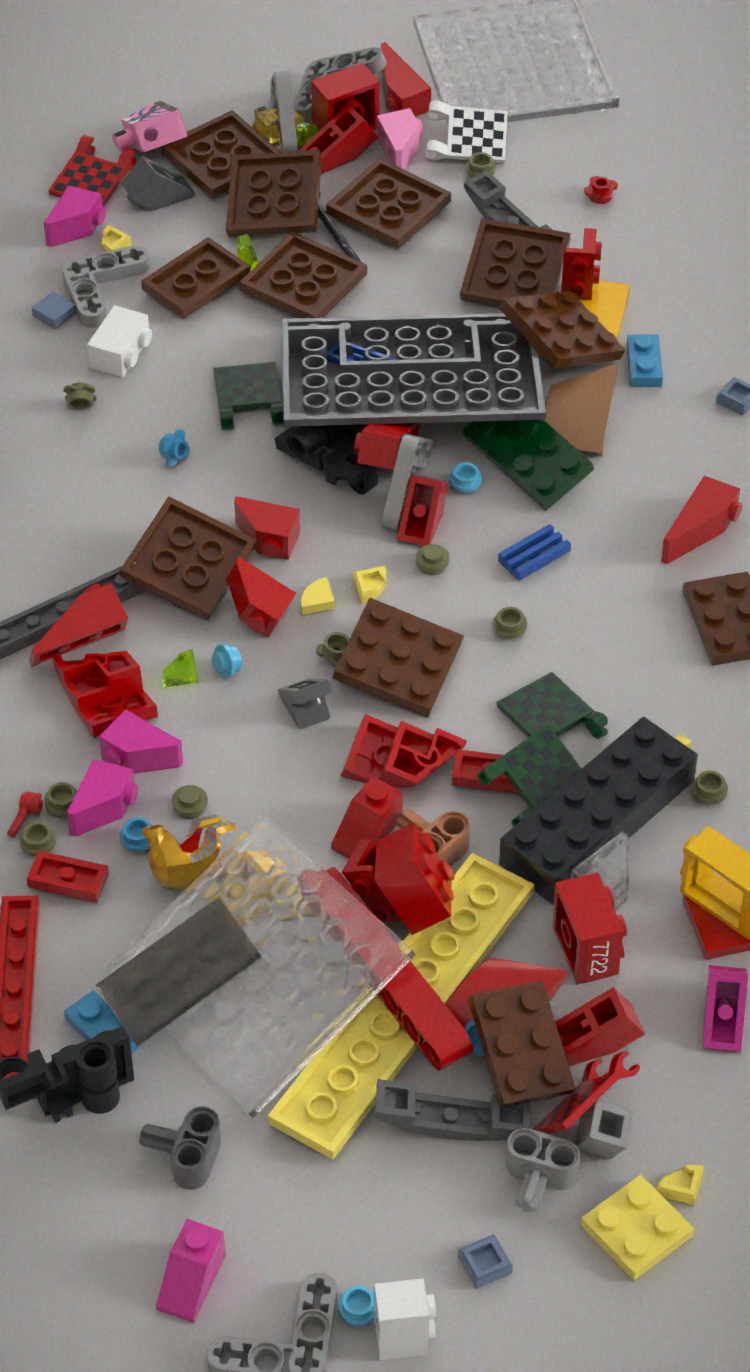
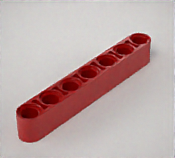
M331 867L300 884V892L308 908L437 1071H441L473 1053L472 1041L464 1027L335 867Z

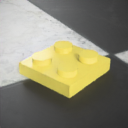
M641 1174L581 1217L580 1225L633 1281L691 1239L694 1234V1228Z

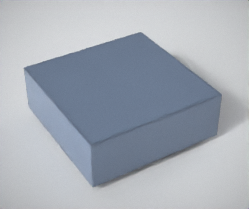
M51 292L32 307L34 317L55 329L76 313L75 304L55 292Z
M733 377L717 394L716 403L744 415L750 409V384Z
M494 1234L458 1249V1257L476 1289L512 1273L513 1265Z

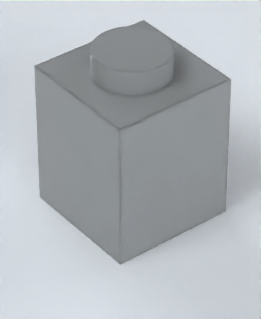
M597 1100L580 1116L575 1144L581 1151L608 1159L613 1158L627 1147L633 1111Z

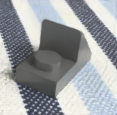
M309 678L278 689L283 703L300 729L330 718L324 698L325 695L332 693L328 680Z

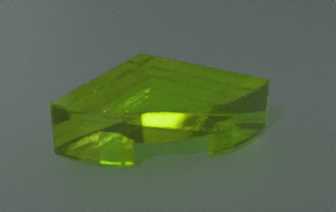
M300 122L296 126L298 150L319 132L315 124Z
M248 234L237 237V257L248 263L251 271L258 264V258Z
M193 649L178 654L177 659L165 667L163 672L164 688L198 683Z

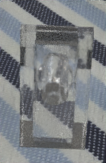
M624 831L571 872V879L598 872L603 885H609L614 897L613 908L615 911L620 909L628 898L629 843L628 834Z

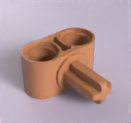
M403 810L396 820L397 826L400 828L415 822L422 834L428 833L435 845V853L441 861L446 860L450 867L468 851L470 822L467 816L461 812H445L430 824L412 810Z

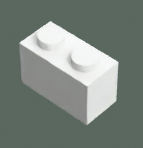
M114 305L87 344L89 368L123 378L129 368L135 366L141 350L147 347L151 341L152 330L149 329L148 315Z
M424 1278L374 1284V1320L379 1360L428 1355L429 1339L436 1338L434 1319H436L434 1294H426Z

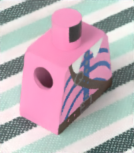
M162 101L155 102L123 117L121 122L124 130L112 134L113 142L118 150L131 146L141 152H147L188 137L179 109Z

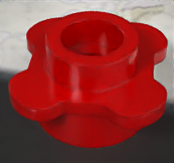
M593 176L590 178L589 186L584 188V193L586 196H589L592 202L605 204L611 201L613 190L618 188V183L606 177Z

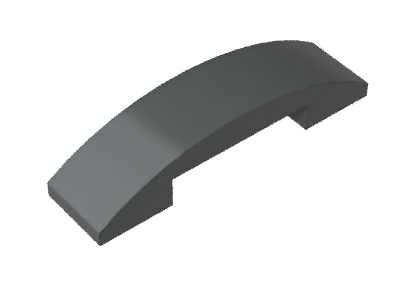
M487 170L464 182V188L468 196L485 219L538 227L505 197L506 187ZM547 224L538 227L552 230Z
M378 1079L376 1083L375 1117L405 1130L447 1139L495 1141L508 1140L510 1134L517 1129H530L531 1102L500 1109L496 1094H492L490 1102L416 1093V1084L382 1079Z

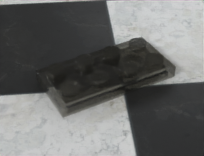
M217 897L95 986L138 1047L262 956L220 897Z

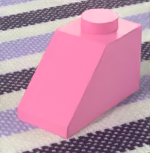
M410 108L377 115L378 141L390 163L405 169L419 150L420 136H423V127L420 119L415 118Z

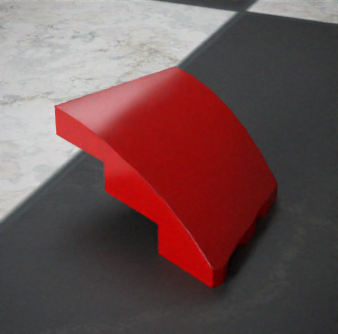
M127 651L106 654L89 653L85 654L83 660L64 661L62 655L52 657L53 666L69 700L94 738L100 736L124 710L145 721L158 717L157 705L143 690L140 666Z
M365 714L340 776L362 783H367L374 776L394 788L416 787L456 755L457 749L462 750L467 740L439 728L436 729L434 734H431L403 721L399 723L398 727H395Z
M489 957L459 986L445 1005L465 1028L466 1024L473 1019L468 998L472 994L543 980L548 1000L551 1001L570 972L560 968Z

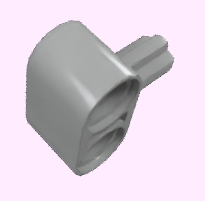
M527 1128L517 1129L510 1134L507 1140L506 1167L512 1176L523 1180L516 1199L517 1206L522 1208L523 1211L538 1210L546 1187L566 1190L576 1184L579 1174L580 1151L574 1142ZM519 1152H527V1153H529L530 1155L524 1156V1155H520V1154H518V1153H519ZM556 1163H565L568 1166L562 1167L556 1165Z

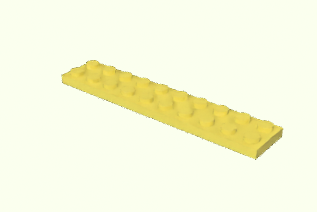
M474 853L470 854L454 875V880H452L451 889L454 900L451 901V917L414 935L409 933L399 946L444 1004L479 967L534 894L533 883ZM370 986L362 993L268 1114L269 1125L334 1160L376 1103L377 1080L393 1081L418 1048Z

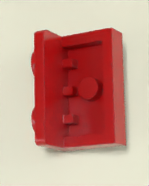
M584 228L583 249H564L561 292L571 291L579 297V300H592L593 284H599L600 265H594V261H601L602 242H596L597 229Z
M372 839L360 840L341 873L380 923L402 921L374 881L375 843Z

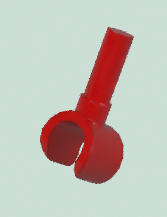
M33 792L22 793L19 811L7 831L8 836L15 837L26 820L28 813L41 814L44 804L43 800H41L42 794Z

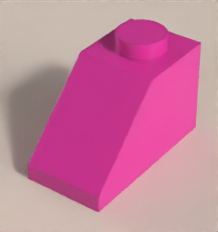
M68 186L44 221L46 246L53 247L91 236L97 226L101 225L105 219L106 209L103 207L102 194Z
M124 710L99 736L102 759L107 763L131 768L134 774L179 768L183 764L181 740L127 710Z
M95 759L92 760L67 811L70 835L79 836L123 818L128 806L134 805L138 795V785L134 783L133 769Z
M708 966L703 1048L741 1052L748 983L746 968Z
M186 1219L169 1254L156 1303V1310L194 1323L226 1256L224 1231Z

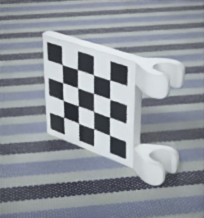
M431 101L428 118L431 121L449 119L447 145L436 140H429L427 142L426 159L431 161L445 158L469 160L472 154L484 152L491 155L495 163L504 164L508 111L450 106L441 101Z

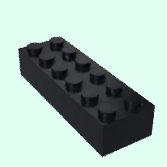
M643 716L500 838L499 865L507 871L533 883L534 891L554 905L556 882L588 875L695 780L698 754Z

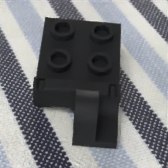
M368 424L291 426L274 438L276 449L319 471L324 469L326 481L333 485L338 480L341 481L343 479L348 482L356 493L364 495L378 484L377 467L357 463L359 452L354 451L358 432L361 433Z
M124 1026L114 1030L103 1031L94 1038L77 1045H68L59 1052L52 1054V1061L46 1063L40 1049L27 1054L28 1063L19 1057H7L0 1061V1098L5 1110L37 1098L45 1116L51 1114L55 1123L61 1121L60 1115L66 1113L68 1118L73 1116L72 1105L82 1102L88 1111L95 1114L110 1112L119 1103V1086L135 1080L130 1038ZM18 1072L16 1075L3 1079L9 1073Z

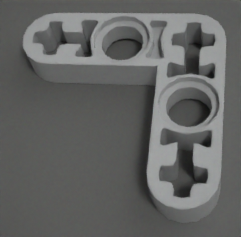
M378 47L367 48L321 58L309 64L294 104L295 111L304 117V122L312 121V80L363 63L373 74L382 71L387 64L381 49Z
M289 71L274 72L270 80L272 105L273 107L277 106L281 152L298 151L290 73Z
M137 245L71 259L64 263L62 267L64 284L72 303L76 306V313L82 325L89 328L99 327L107 316L106 304L97 284L140 275L148 270V251L144 247ZM107 264L113 266L112 268H109V269H100V268H98V267H100V266H102V265H107ZM86 290L92 292L89 295L83 296L77 294L80 291ZM93 307L94 313H91L88 308Z
M404 434L400 443L383 512L382 527L399 531L410 475H415L416 467H427L433 447L432 439Z
M313 1273L303 1280L300 1287L291 1344L231 1336L219 1337L214 1339L207 1349V1363L210 1372H302L301 1367L305 1364L306 1351L313 1352V1368L310 1369V1372H326L337 1305V1286L334 1279L324 1273ZM317 1288L324 1289L320 1310L313 1309V1294H315ZM316 1322L322 1325L325 1330L320 1337L308 1338L303 1335L302 1328L308 1323ZM231 1352L232 1358H229L228 1363L221 1364L219 1358L223 1356V1353ZM244 1353H248V1368L242 1365ZM266 1354L274 1356L278 1361L277 1366L269 1371L258 1369L254 1363L259 1356Z

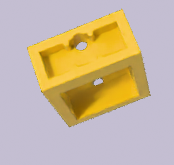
M708 825L698 836L696 834L692 835L683 847L684 860L680 870V875L682 876L680 892L750 940V853Z

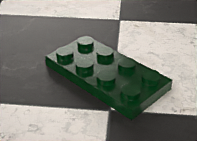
M544 420L472 421L462 430L464 437L545 511L594 470L592 462Z

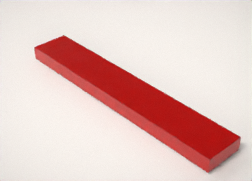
M39 895L2 896L0 915V1061L7 1057H19L28 1063L27 1054L30 1053L40 908ZM18 1072L9 1073L3 1079L16 1075Z

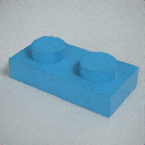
M627 335L630 386L662 387L663 373L659 335Z
M94 990L64 1010L65 1020L86 1041L103 1031L114 1030L124 1026L130 1038L131 1053L142 1045L141 1037Z

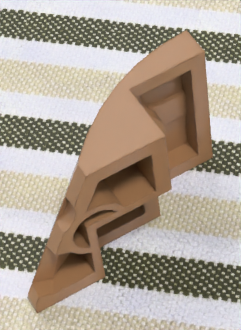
M613 364L550 385L545 405L546 420L544 421L580 452L603 455L618 365Z

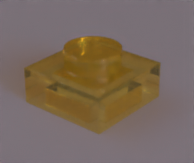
M265 106L254 109L255 122L253 123V128L274 147L280 145L279 121Z

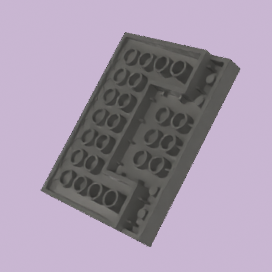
M503 313L282 319L284 427L362 425L369 423L399 424L546 420L538 351ZM338 342L340 364L327 361V352ZM352 344L367 348L365 350V361L346 360V354L353 356ZM373 350L385 356L374 358L369 355V352ZM389 357H393V358H394V360H387V359H388Z

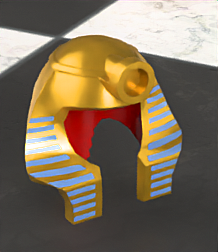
M216 814L196 818L192 821L187 836L180 844H178L175 837L168 830H164V825L162 824L143 828V837L148 838L150 848L148 863L153 876L162 886L173 890L192 889L229 877L237 863L217 865L215 867L214 863L221 848L219 836L236 830L235 823L229 820L222 822L221 817ZM207 828L204 842L198 848L202 829Z

